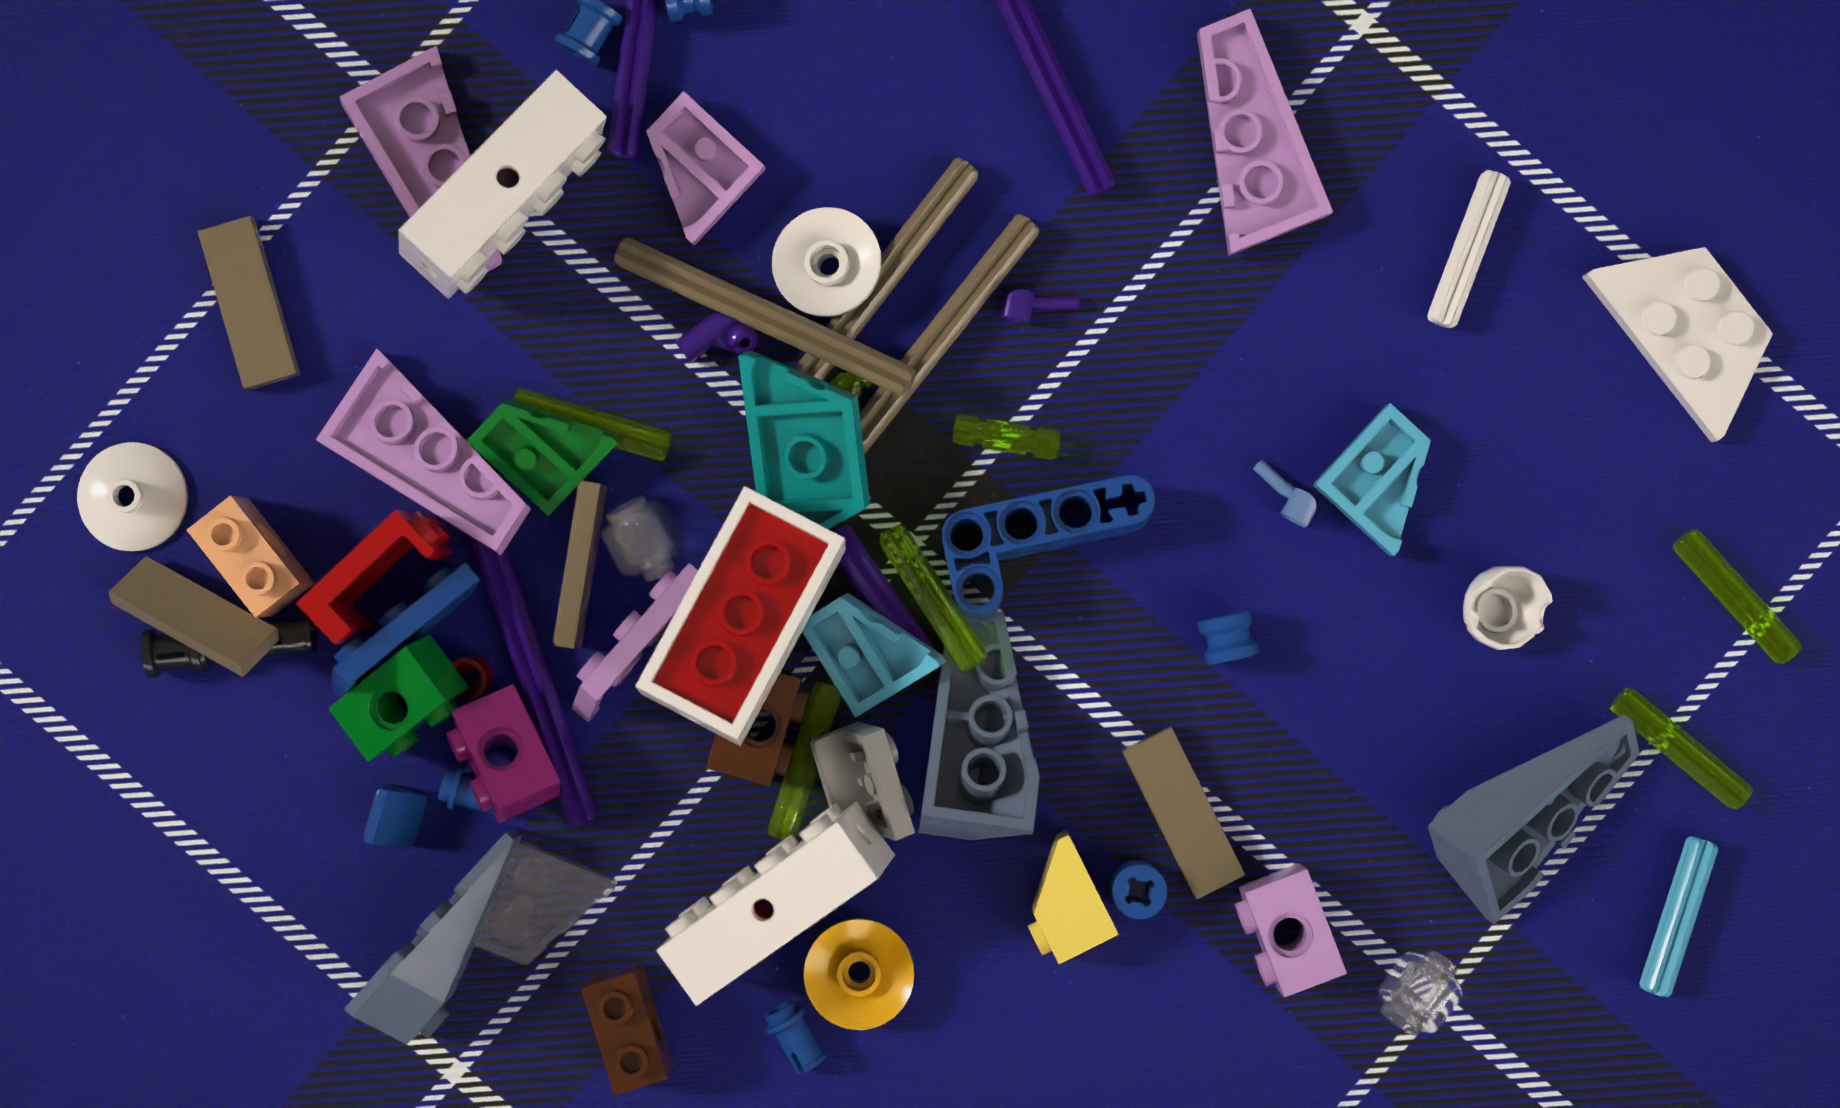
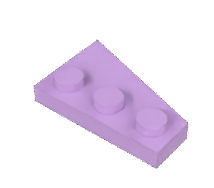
M690 563L687 564L678 576L669 570L649 593V596L655 602L642 616L635 610L630 613L613 634L619 640L617 645L606 657L597 651L577 674L576 677L583 683L578 689L571 709L587 722L601 708L599 704L605 692L611 686L615 688L617 685H620L642 657V650L647 645L651 647L666 631L698 572Z

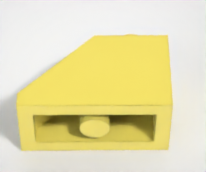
M1066 829L1057 833L1031 907L1037 921L1028 925V928L1042 956L1052 951L1058 964H1061L1119 934Z

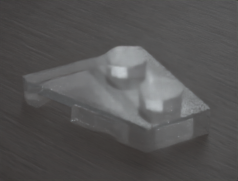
M518 840L475 939V946L527 966L547 948V944L559 934H564L580 920V916L603 896L607 897L612 893L617 885V879Z

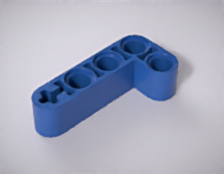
M1124 475L972 507L953 513L945 521L942 528V542L954 601L958 610L964 616L973 620H984L993 616L999 610L1003 601V581L998 561L1125 535L1142 529L1149 522L1155 506V493L1151 485L1141 477ZM1123 493H1130L1132 501H1142L1138 505L1136 515L1128 516V512L1124 507L1108 510L1107 522L1100 523L1101 512L1097 498H1104L1103 509L1117 506ZM1069 504H1080L1088 510L1090 521L1081 528L1068 527L1059 516L1062 508ZM1016 515H1026L1035 522L1037 529L1031 537L1025 540H1018L1007 533L1005 528L1007 521ZM963 526H971L981 533L983 539L976 549L962 551L953 545L951 541L953 533ZM974 579H983L992 585L995 592L988 603L974 605L969 603L962 594L965 585Z

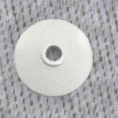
M833 207L812 209L794 218L779 235L772 255L774 280L784 298L800 311L819 317L842 315L861 305L874 290L880 276L882 264L880 246L870 227L857 215ZM827 258L839 260V268L832 275L821 273V264Z
M138 442L120 443L97 454L83 471L77 491L78 509L82 521L89 532L103 544L122 551H144L164 543L177 531L186 514L188 487L184 474L178 464L161 449ZM130 486L135 496L133 502L125 507L120 503L118 495L123 487Z

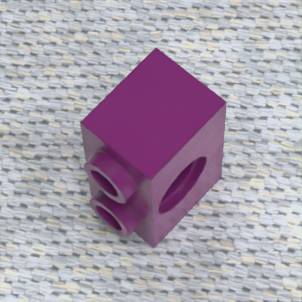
M514 684L452 710L453 730L446 732V735L458 762L461 763L468 760L477 777L469 781L482 812L492 809L499 824L560 796L561 781ZM497 746L508 747L516 754L515 760L506 766L493 765L485 756L489 750Z

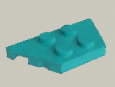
M754 351L738 355L756 492L828 530L870 505L858 396Z

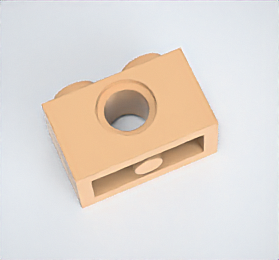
M230 495L187 529L191 537L255 618L275 616L315 584L249 498Z

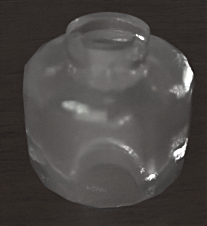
M642 495L626 501L605 515L608 523L601 531V538L617 568L624 576L633 577L643 574L646 581H652L665 575L676 566L672 558L682 548L683 539L669 512L661 502L646 501Z
M1432 950L1427 955L1418 952H1406L1398 960L1378 989L1380 999L1383 1002L1381 1012L1391 1023L1410 1035L1417 1036L1420 1031L1426 1033L1436 1032L1441 1028L1463 996L1461 985L1454 977L1457 968L1445 956Z

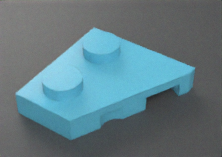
M1389 403L1315 481L1313 486L1389 556H1395L1401 547L1402 540L1400 538L1408 510L1412 508L1418 488L1416 482L1420 468L1424 466L1431 440Z
M849 593L844 594L812 614L802 631L855 718L946 662L942 654Z

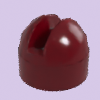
M466 655L452 662L460 675L475 669L481 675V677L467 683L470 688L457 697V699L473 701L490 690L494 674L488 660L478 655Z

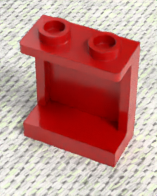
M395 510L296 604L334 645L348 644L358 636L364 639L376 627L354 603L413 547H416L427 559L447 560L455 553L446 543L451 535L430 513L424 516L419 511L414 513Z

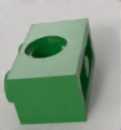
M428 635L405 646L328 709L367 762L385 752H388L391 758L394 759L420 740L414 732L427 722L432 729L450 717L452 710L458 708L454 700L470 687L433 637ZM397 693L405 699L408 712L400 706Z

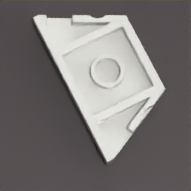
M1706 247L1597 268L1583 275L1582 278L1710 442L1718 441L1724 437L1773 333Z

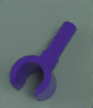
M1017 289L1004 296L1000 317L1012 322L1029 324L1033 308L1040 310L1079 309L1080 299L1079 296L1036 295L1028 290Z

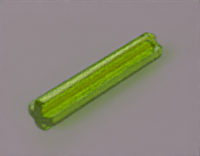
M524 388L518 389L513 397V400L617 432L622 439L614 448L658 461L664 460L668 454L671 434L667 430Z
M900 524L887 530L880 536L881 548L960 670L967 672L982 664L987 657L986 649L907 527Z
M1690 529L1675 541L1673 550L1775 663L1784 664L1799 653L1802 649L1801 642L1700 530Z
M817 681L813 686L789 761L786 777L783 779L767 829L768 834L777 839L784 840L792 834L795 838L797 836L818 771L810 743L812 739L830 733L841 699L840 692L833 684Z
M1626 688L1614 699L1611 704L1612 712L1618 717L1626 715L1631 718L1636 732L1728 808L1737 810L1750 798L1753 793L1750 784L1638 691Z

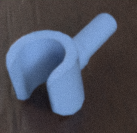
M1263 459L1260 460L1253 470L1280 495L1288 499L1280 514L1300 527H1307L1317 508L1314 497L1310 493L1287 483Z

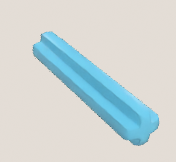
M1689 836L1685 841L1639 982L1640 987L1646 992L1661 997H1669L1672 994L1718 853V846L1713 842L1694 836Z

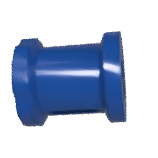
M577 0L580 6L564 34L557 33L553 41L574 57L597 67L601 60L598 56L600 48L612 27L621 25L623 17L599 0Z

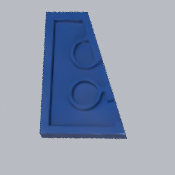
M466 563L454 572L448 566L444 567L422 586L426 594L409 607L405 601H402L390 609L378 621L383 628L365 642L361 636H358L346 644L334 656L338 662L333 667L331 688L342 698L356 686V680L368 670L373 673L407 646L404 641L413 635L416 639L421 638L476 591L480 579Z

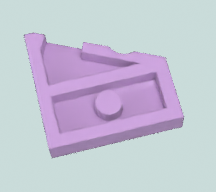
M684 91L646 131L683 226L685 236L693 246L700 241L766 170L765 166Z

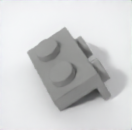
M857 721L811 740L810 746L829 807L837 803L843 811L857 801L881 836L897 841L915 833L910 817L914 813L913 801L906 787L900 784L895 767L899 759L898 751L892 737L885 732L884 728Z

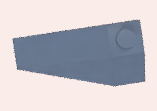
M950 605L942 655L946 662L941 665L918 833L966 840L1032 834L1040 776L1037 762L1032 752L1027 716L1022 706L1016 678L1017 671L1004 613L996 612L993 616L984 620H973L964 616L957 606Z
M1622 715L1467 790L1454 803L1443 807L1428 825L1438 860L1483 916L1492 924L1498 922L1534 889L1544 876L1537 867L1556 843L1564 849L1576 835L1571 830L1576 824L1578 815L1585 806L1595 807L1600 805L1640 754L1633 720L1626 715Z
M515 827L507 831L453 890L455 894L449 901L447 899L443 901L421 923L416 931V938L412 942L408 941L384 963L344 1008L346 1012L406 1045L419 1033L428 1039L450 1015L443 1006L456 991L521 840L522 834Z

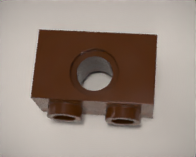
M781 671L761 709L769 711L775 719L776 727L771 737L757 739L748 732L742 745L739 746L715 734L706 768L769 787L773 784L775 775L786 777L795 746L785 743L791 721L801 724L810 692L800 690L803 677Z
M642 962L589 978L581 987V991L614 1096L668 1079L674 1064Z

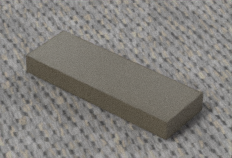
M247 216L197 231L243 389L251 390L301 375L255 218Z
M586 481L578 483L553 638L555 646L572 649L582 648L607 486Z
M147 556L109 590L113 605L242 677L279 641L276 627L259 618H255L249 612Z
M1169 726L1121 750L1194 898L1197 900L1245 876L1172 727Z

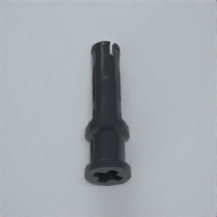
M309 617L303 620L268 623L277 628L279 641L263 657L317 651L316 626ZM147 629L142 632L141 657L145 673L149 678L160 677L162 671L193 668L196 673L206 672L215 663V661L165 633L158 634L155 629Z

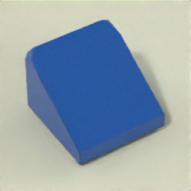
M393 784L376 790L363 835L364 842L398 847L413 846L416 842L428 802L427 795Z

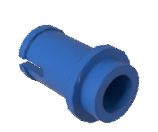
M459 766L457 771L447 768L440 787L438 800L447 802V808L453 810L455 805L482 812L469 781L477 777L465 773V767ZM492 809L483 812L494 815Z
M790 999L775 1006L764 1015L768 1023L765 1030L767 1034L775 1035L792 1064L793 1071L796 1075H800L803 1071L805 1073L823 1062L826 1054L821 1050L803 1018V1015L806 1013L804 1007H797L793 999Z

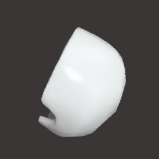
M1524 566L1492 567L1477 575L1469 585L1464 598L1463 620L1473 638L1486 646L1496 650L1520 648L1532 639L1535 634L1543 631V616L1546 607L1552 603V593L1540 574Z

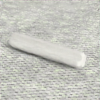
M1486 170L1478 179L1427 314L1428 320L1436 325L1452 328L1459 322L1511 184L1510 178L1502 173Z

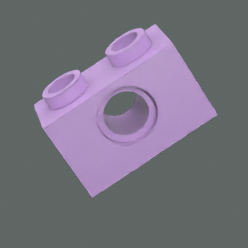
M1298 863L1238 886L1243 901L1235 903V908L1246 935L1255 932L1262 953L1254 955L1266 987L1275 984L1277 990L1284 997L1347 974L1307 868ZM1285 918L1297 919L1300 925L1297 939L1288 945L1275 943L1273 931L1277 923Z

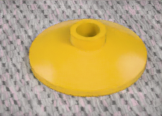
M864 918L844 920L823 931L810 947L804 965V985L808 998L814 1008L829 1022L851 1030L872 1029L889 1022L907 1003L914 983L912 956L902 938L885 924ZM861 961L869 966L870 975L865 980L858 981L850 976L849 967L854 962Z

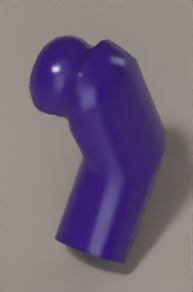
M716 312L707 316L675 340V343L690 363H692L712 347L729 350L739 355L744 352L754 351L758 344V335L756 329L737 321L735 318Z

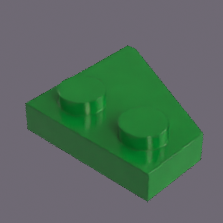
M506 398L468 438L467 442L549 516L578 486V483H581L619 443L622 437L617 432Z

